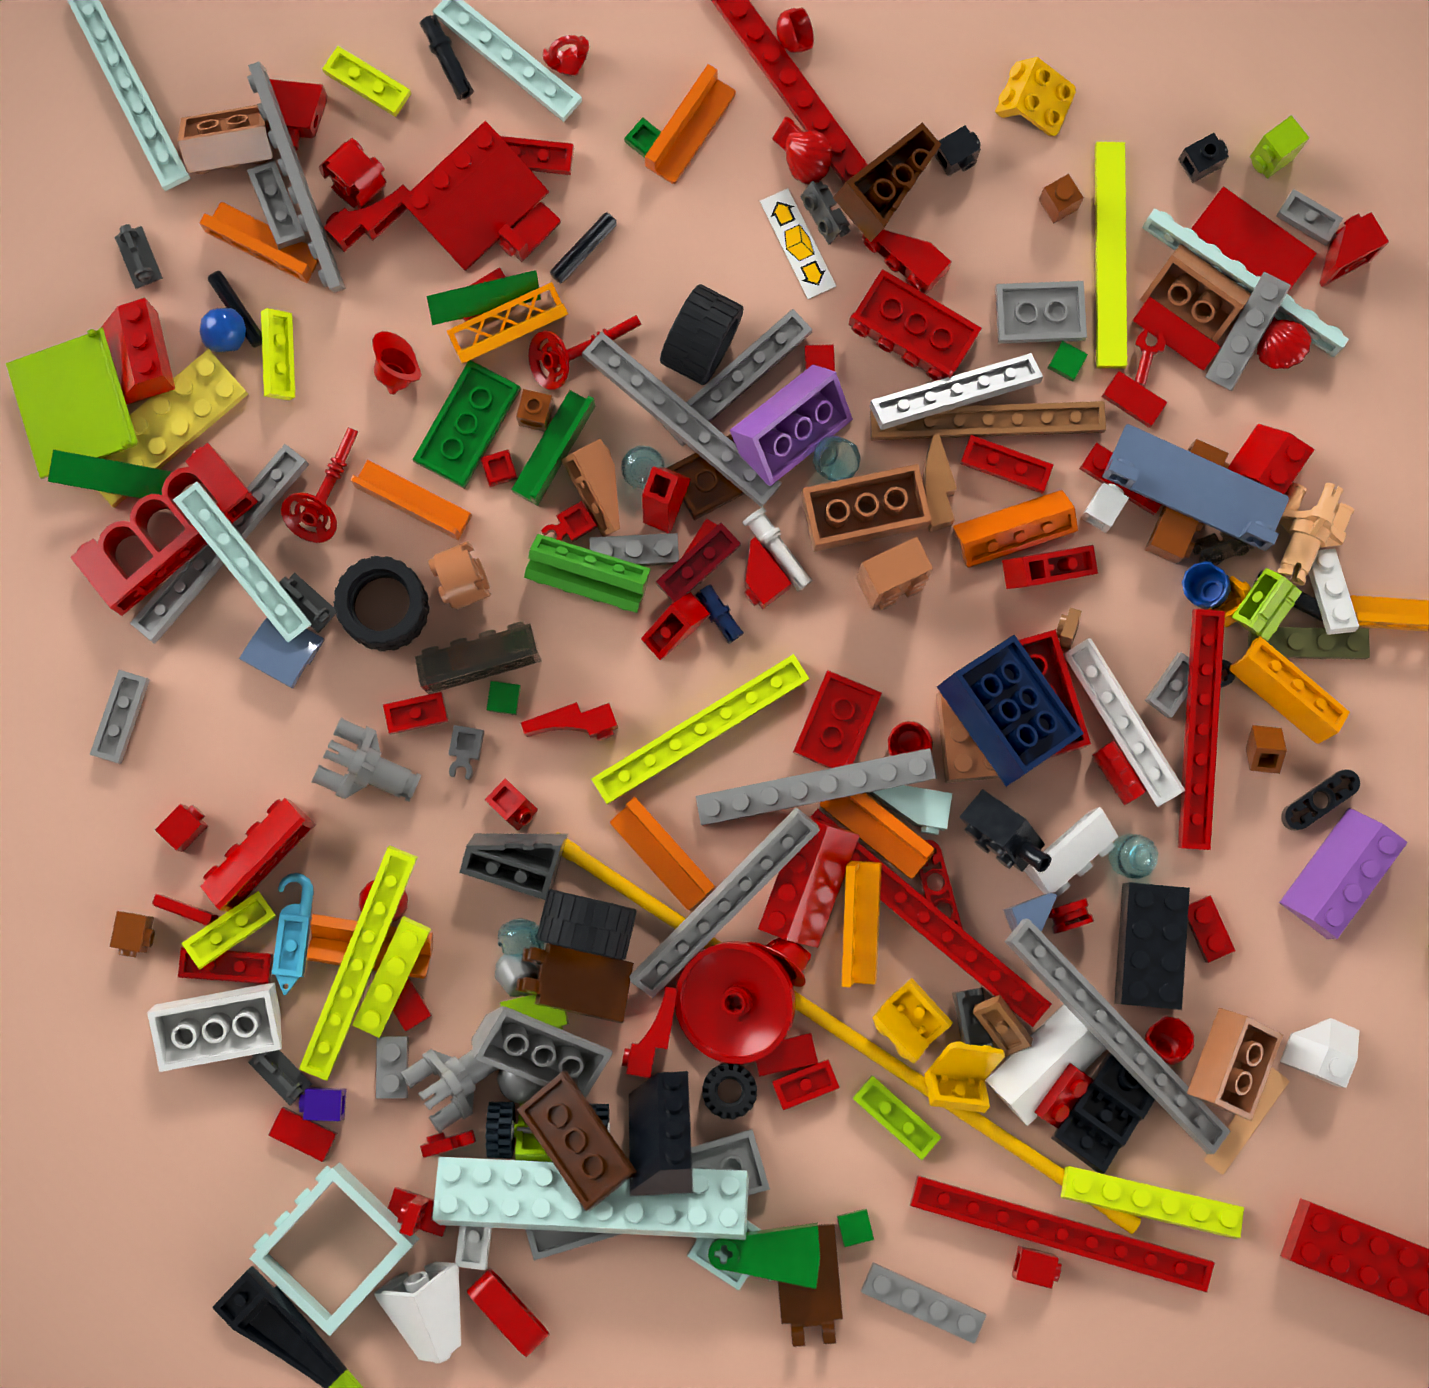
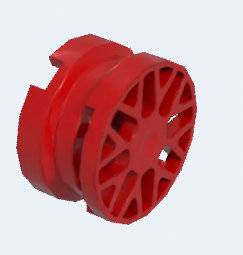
M1087 898L1051 909L1048 918L1052 919L1054 923L1052 926L1054 934L1094 922L1093 915L1088 913L1087 910L1089 906ZM1079 918V921L1065 925V922Z

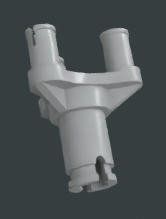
M340 718L333 735L357 744L359 749L354 751L331 740L328 748L339 752V754L326 750L323 758L347 767L349 773L342 776L319 765L312 783L336 792V796L343 799L348 798L364 787L366 788L367 784L397 797H405V800L409 802L418 785L421 774L417 773L415 775L411 773V770L380 757L382 752H380L376 730L367 726L364 729L344 720V718Z
M430 1049L422 1055L423 1058L400 1072L410 1089L432 1073L434 1075L438 1074L440 1080L418 1093L422 1100L434 1094V1097L424 1103L429 1110L448 1096H452L449 1105L434 1115L429 1116L430 1121L439 1133L460 1118L466 1119L473 1114L475 1084L498 1069L474 1059L473 1049L459 1059L455 1056L451 1057Z

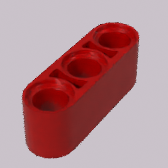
M489 1268L467 1289V1293L474 1303L523 1356L528 1357L550 1335L539 1319L492 1269Z

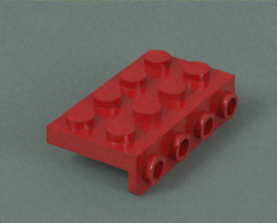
M884 269L880 271L857 310L851 315L848 324L852 327L851 329L855 334L863 338L870 337L877 342V346L888 353L893 351L900 355L902 361L913 368L918 366L927 371V376L934 381L948 377L951 378L982 329L980 326Z

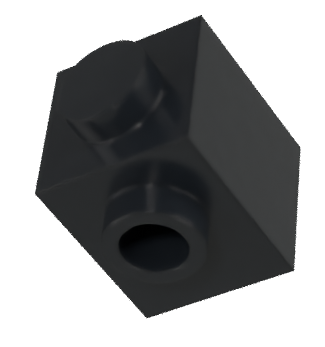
M966 125L939 140L941 146L935 153V157L947 176L960 169L966 171L977 163L981 143L978 136L974 132L970 133Z
M1212 133L1184 148L1178 160L1192 183L1222 168L1229 157L1228 149L1224 141L1218 139L1216 134Z

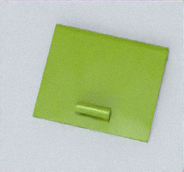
M103 327L97 331L90 329L86 335L6 363L41 479L49 476L53 449L103 458L138 444Z

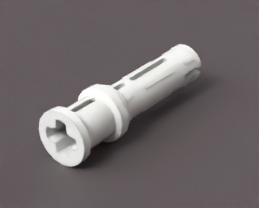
M762 507L748 516L742 523L744 526H749L758 541L770 552L798 592L813 580L780 537L781 530L779 527L775 528L765 515V508Z

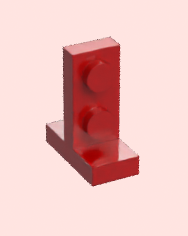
M399 1187L394 1188L388 1209L398 1218L397 1223L402 1224L399 1233L412 1236L420 1229L440 1237L444 1236L447 1225H439L432 1220L434 1199Z

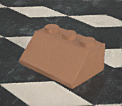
M258 105L181 118L178 144L187 173L205 174L216 168L234 169L244 163L262 164L269 159H273L274 148L268 136L271 127L268 120H263Z
M1180 244L1140 298V301L1145 303L1151 296L1211 340L1217 342L1244 307L1251 293Z

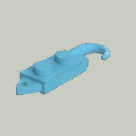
M299 873L285 876L278 887L279 892H283L285 886L290 882H297L302 887L300 904L287 905L279 914L272 974H275L283 995H287L299 978L304 977L312 919L313 885L309 878ZM286 983L289 985L288 989L284 988Z

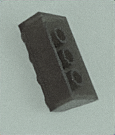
M524 621L508 625V630L496 633V630H488L478 634V639L468 641L467 638H461L450 642V647L439 650L438 646L423 649L421 651L422 655L415 656L421 688L427 694H432L542 662L531 624L525 625Z

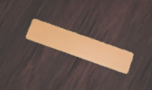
M1271 1067L1252 1121L1235 1115L1227 1126L1230 1133L1214 1154H1207L1204 1161L1223 1175L1289 1084V1080Z

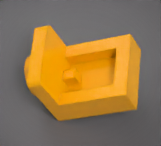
M1234 576L1229 578L1231 591L1228 599L1220 607L1208 609L1225 611L1224 627L1226 628L1237 622L1232 616L1251 590L1247 582H1241Z

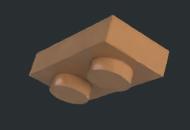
M1070 607L1068 615H1061L1057 627L1061 648L1071 650L1082 611Z
M1001 995L974 1005L973 1014L997 1046L1004 1050L1005 1056L1031 1047L1033 1038Z

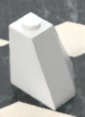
M436 1261L424 1266L426 1272L421 1271L410 1276L406 1272L395 1276L378 1289L374 1295L417 1358L421 1361L437 1364L448 1360L451 1357V1353L461 1346L458 1265L457 1263Z

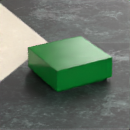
M642 117L624 138V142L645 158V155L661 131Z
M1062 341L1048 369L1073 382L1088 354Z
M491 681L486 710L517 715L521 685Z
M867 1209L837 1215L844 1247L874 1240Z

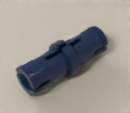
M711 584L695 594L710 613L709 620L711 623L715 622L728 644L744 634L730 614V607L723 604Z

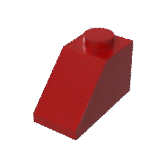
M754 537L750 542L745 588L747 590L744 594L753 606L759 604L764 609L788 591L792 583L758 539Z
M690 592L672 603L642 636L641 640L659 660H662L692 634L710 613Z

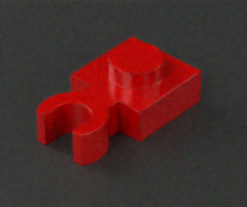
M580 501L556 515L560 522L558 525H546L541 532L544 536L554 532L557 534L556 539L563 541V538L568 536L571 542H574L597 528V525L583 502Z
M473 1130L445 1137L444 1132L426 1137L427 1143L422 1144L420 1148L423 1158L473 1144L476 1142Z

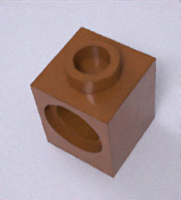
M523 389L516 414L518 425L545 432L549 426L554 407L552 395Z

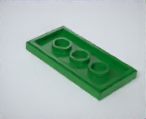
M469 360L413 457V462L465 489L479 465L481 457L484 456L519 394L521 387Z

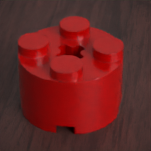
M351 138L321 163L319 170L324 179L328 176L333 182L331 188L344 202L353 208L358 205V209H361L386 186L387 181L381 174L385 169L380 161L375 157L370 159L363 152L362 146L355 139Z

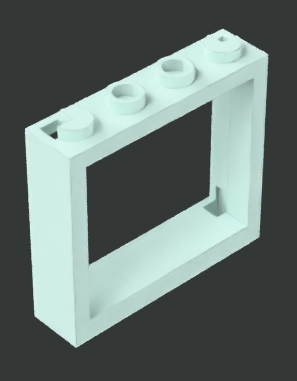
M338 1163L332 1169L327 1165L317 1175L315 1180L318 1184L311 1191L306 1188L296 1198L294 1202L298 1206L291 1213L286 1210L275 1221L274 1225L277 1229L270 1236L265 1233L254 1244L253 1247L257 1251L249 1258L329 1336L419 1240L415 1234L408 1236L399 1233L402 1224L397 1223L398 1218L341 1163ZM334 1182L398 1244L331 1315L268 1253Z

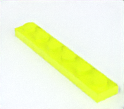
M1071 1166L1065 1167L1061 1198L1234 1239L1241 1238L1244 1207Z

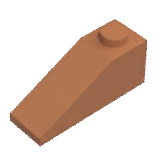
M600 438L561 459L602 537H605L619 530L620 523L615 464L611 459L609 448L603 444Z

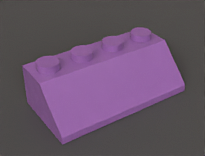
M812 365L730 429L740 456L767 485L772 486L851 422L853 418L836 371Z
M1348 808L1279 903L1326 939H1338L1408 842L1384 824L1354 809Z

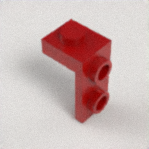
M539 202L513 229L505 224L498 231L501 241L499 245L509 256L512 257L514 255L523 262L556 229L561 220L543 202Z

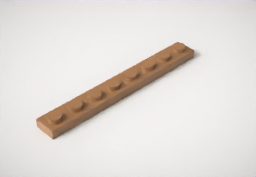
M1105 401L961 406L884 430L880 429L870 410L871 440L932 438L935 434H939L940 438L970 437V435L987 437L1104 433L1106 431Z

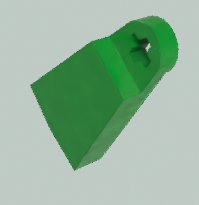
M818 1223L746 1232V1240L715 1239L709 1247L708 1258L710 1263L719 1270H727L816 1289L820 1263ZM721 1245H726L727 1250L733 1252V1256L727 1257V1262H722L720 1256L715 1255V1251H719Z

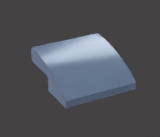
M266 618L239 659L293 689L306 665L311 664L325 639L305 629L290 642H287L271 621Z

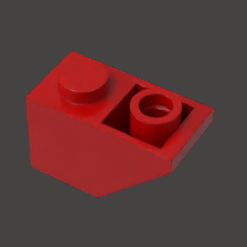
M653 466L642 493L643 523L668 534L671 533L691 478L667 468Z

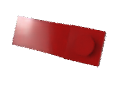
M401 185L384 199L367 207L348 211L344 207L340 212H334L327 219L324 229L328 237L343 252L350 248L364 234L374 241L407 210L400 200L410 191L404 185Z
M575 702L521 722L526 737L548 731L573 730L589 733L590 738L597 737L599 741L613 736V730L618 729L609 703L581 713L578 703Z
M665 987L659 1012L651 1028L639 1043L632 1042L630 1049H624L622 1066L627 1067L626 1074L651 1078L656 1048L668 1049L678 988Z

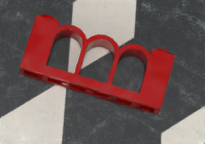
M208 442L203 447L194 450L191 457L185 461L189 467L179 468L170 473L164 481L162 495L150 494L137 501L130 513V522L123 520L110 524L100 534L98 541L92 538L89 542L82 544L77 549V552L70 557L109 608L119 615L123 616L208 544L173 501V499L181 494L185 487L197 481L204 484L218 501L216 505L231 523H234L259 502ZM168 509L172 511L186 530L160 550L150 538L147 525L154 513ZM138 536L154 557L128 577L116 560V549L125 538Z

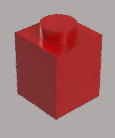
M179 804L155 831L176 851L184 852L208 825L202 820L205 815L197 807Z
M1018 1245L1012 1276L1019 1281L1052 1289L1053 1282H1058L1062 1265L1058 1263L1059 1258L1054 1254Z

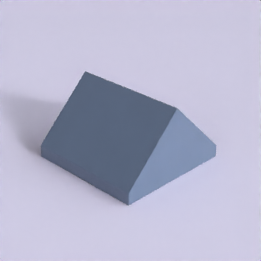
M1054 893L1044 894L1004 909L1003 911L1011 931H1014L1022 919H1029L1042 932L1057 895Z

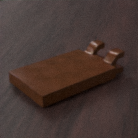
M549 943L546 944L545 950L536 947L523 949L521 961L540 964L541 966L538 980L529 977L519 978L516 991L536 995V1005L623 1023L631 982L629 976L632 974L633 962L594 955Z
M835 1224L818 1225L820 1263L816 1289L778 1281L781 1324H791L793 1347L805 1346L804 1327L811 1326L822 1327V1340L824 1344L836 1343L834 1320L843 1319Z

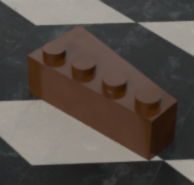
M922 122L846 181L835 194L833 199L870 242L887 225L891 216L898 209L902 200L941 146V143Z

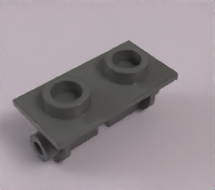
M812 181L800 197L805 208L810 212L817 224L819 232L824 236L828 245H830L838 235L843 237L851 231L849 229L850 223L840 208L831 211L830 207L835 206L837 202L833 199L829 187L823 185L822 182L815 184Z
M129 224L121 226L119 228V235L114 237L135 289L162 279L163 277L142 226L135 229L131 228Z
M295 572L289 579L284 577L279 582L312 623L310 626L317 633L337 614L334 607Z
M280 1050L252 1055L253 1058L248 1062L290 1106L305 1092L306 1088L312 1085Z

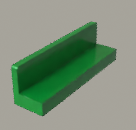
M569 390L512 487L513 493L536 506L539 505L562 465L561 459L568 455L595 409L593 397L588 396L586 399Z

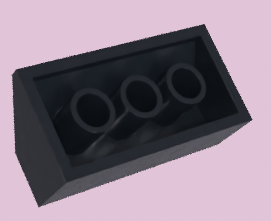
M688 1071L656 1073L629 1094V1161L637 1171L630 1178V1196L693 1193Z

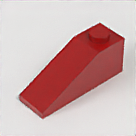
M1094 545L1002 560L1006 589L1030 587L1098 574Z

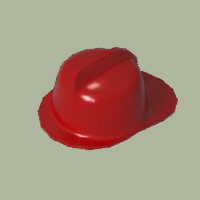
M389 331L376 333L372 339L376 357L373 369L374 376L380 383L386 386L389 394L394 395L398 390L408 387L411 382L419 380L422 375L411 345L405 339Z
M781 938L773 939L767 945L746 942L760 947L774 956L786 970L793 986L802 987L805 985L803 972L811 959V954L801 945Z

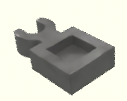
M454 725L449 755L456 756L457 758L449 768L451 777H455L457 768L465 767V779L470 780L472 778L473 768L470 765V759L479 760L484 730Z

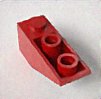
M882 230L870 242L862 234L863 243L871 252H878L892 271H899L906 277L907 284L924 294H927L949 271L952 261L931 242L887 230Z

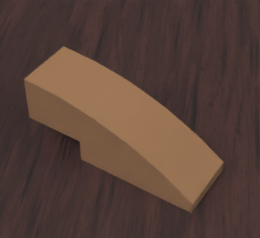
M935 434L932 437L923 472V486L932 520L928 527L929 533L950 527L955 521L948 497L955 494L957 487L939 434Z

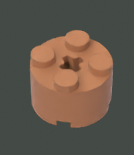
M468 541L434 555V558L428 560L433 575L435 577L438 576L442 586L438 587V591L445 604L449 603L451 608L456 610L491 596V593L487 591L490 586L479 558H472L469 553L474 551V548Z

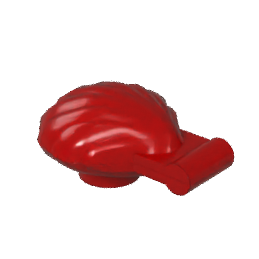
M785 117L772 140L786 151L789 170L796 180L803 184H810L812 181L818 183L829 172L832 162L831 145L823 133H817V131L803 132L791 118Z
M1274 317L1257 346V355H1259L1260 362L1272 369H1289L1294 365L1300 364L1310 352L1311 337L1303 324L1289 320H1277Z

